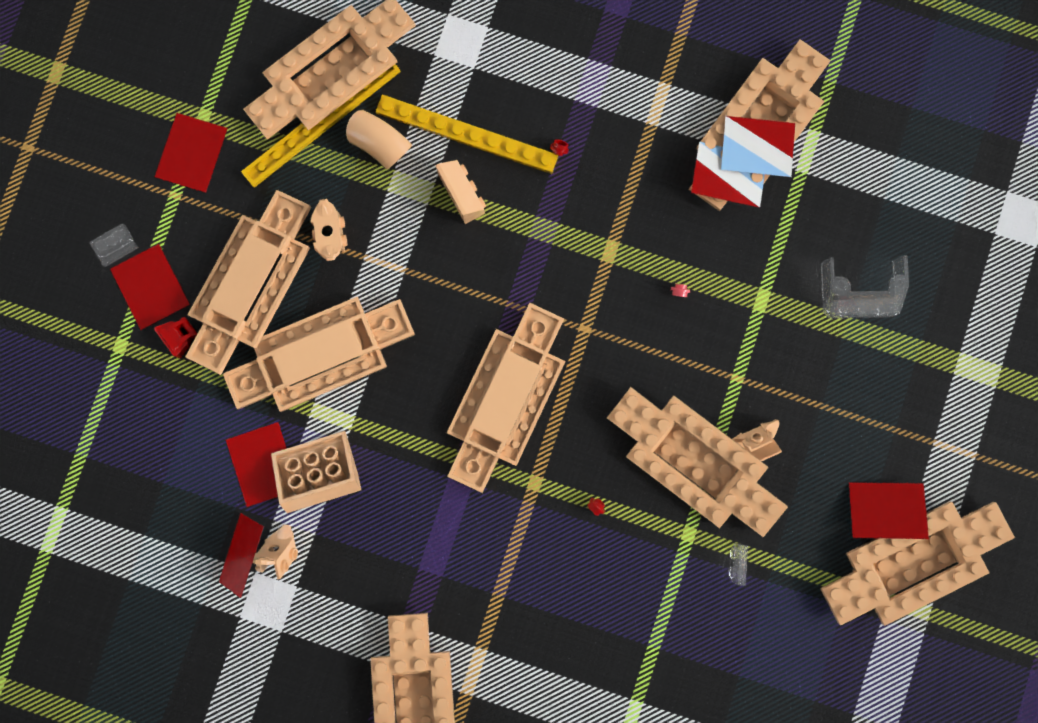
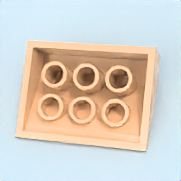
M345 431L271 453L279 504L286 513L361 490L358 472Z

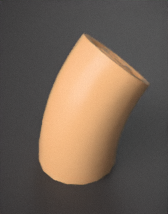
M364 110L354 113L347 124L346 136L349 143L367 152L387 170L412 146L395 128Z

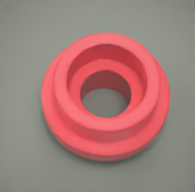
M676 284L675 287H671V290H673L672 295L687 297V294L690 293V289H687V285Z

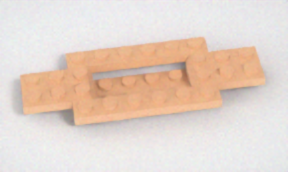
M385 0L363 18L350 5L262 73L273 87L243 110L267 140L296 117H298L307 130H310L397 63V59L387 47L416 26L415 22L396 0ZM350 33L351 36L293 81L291 80L293 75Z
M801 39L779 68L762 58L700 142L705 143L709 149L715 148L716 145L723 147L726 116L796 123L795 142L824 103V100L809 90L830 63V60ZM752 173L751 178L754 182L758 183L762 181L763 174ZM765 174L764 183L770 175ZM696 194L718 211L727 202V200Z
M276 190L260 221H254L242 215L188 313V316L202 322L203 325L186 354V358L221 375L239 341L255 349L257 348L310 249L309 246L295 240L311 209L310 205ZM279 254H282V257L280 258L275 270L273 271L262 294L260 295L256 305L254 306L249 318L245 322L244 319L249 309L251 308L256 296L258 295L262 285L264 284L269 272L271 271Z
M355 297L264 335L257 348H254L257 355L256 360L225 372L223 376L237 409L273 395L279 411L282 412L386 368L387 365L380 349L415 335L400 299L365 313L359 298Z
M529 303L513 337L500 330H495L447 431V434L464 441L447 477L483 493L499 458L517 466L565 363L564 360L549 354L564 318Z
M630 387L608 415L607 419L637 441L626 457L718 528L733 514L764 537L788 508L786 504L757 483L769 467L673 395L665 407L659 409Z
M947 502L927 512L929 539L875 538L847 552L846 555L854 568L853 572L820 588L837 623L843 625L875 609L882 625L886 626L989 574L980 555L1015 538L997 503L992 502L961 518L953 502ZM956 562L959 563V564H957V565H955V566H953V567H951V568H949V569H947V570H945V571H943V572H941V573H939V574H937V575H935V576H933V577H931V578H929V579H927V580H925V581H923V582H921V583H919V584H917V585H915V586H913V587H911V588H909V589H907V590H905V591H903V592H901V593H899V594H897V595H895V596H893V597L890 598V595H892V594H894V593H896V592H898V591H900V590H902V589H904V588H906V587H908V586H910V585H912V584H914V583H916V582H918V581H920V580H922V579H924V578H926V577H928V576H930V575H932V574H934V573H936V572H938V571H940V570H942V569H944V568H946V567H948V566H950V565H952V564H954V563H956Z
M428 613L388 616L390 656L371 657L374 723H395L392 675H394L397 723H455L450 651H430Z

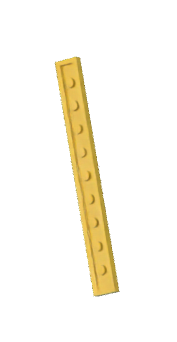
M394 64L310 130H307L303 123L243 169L241 171L242 174L255 188L399 74L400 69Z
M385 95L381 96L376 109V114L550 174L553 173L558 159V155Z

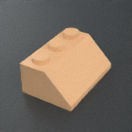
M458 160L437 164L438 175L464 223L467 224L485 214L484 208L486 205L482 197H477L475 193L477 188L472 180L468 181L466 177L468 172L464 164L460 165Z

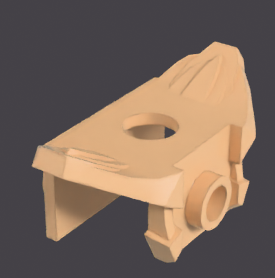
M327 199L319 200L311 216V224L314 226L312 237L316 241L313 245L315 251L327 261L335 260L340 251L345 252V246L348 245L347 237L343 235L342 228H345V220ZM323 227H332V234L324 236L322 234Z
M776 419L762 423L761 426L746 433H740L732 438V440L760 461H764L782 452L773 439L779 427V420Z
M284 524L264 540L265 544L255 553L253 563L256 564L255 569L262 573L268 565L274 564L277 579H281L298 556L291 526ZM273 547H279V549L274 551Z

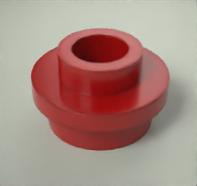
M556 139L550 146L553 153L559 156H563V154H567L569 151L568 143L563 140Z
M591 498L589 500L590 502L587 506L595 515L598 516L605 512V504L599 498Z

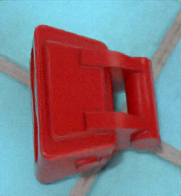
M186 317L181 318L177 322L170 321L154 328L172 355L177 358H181L191 346L190 342L198 334ZM182 327L187 331V335H184L180 330Z

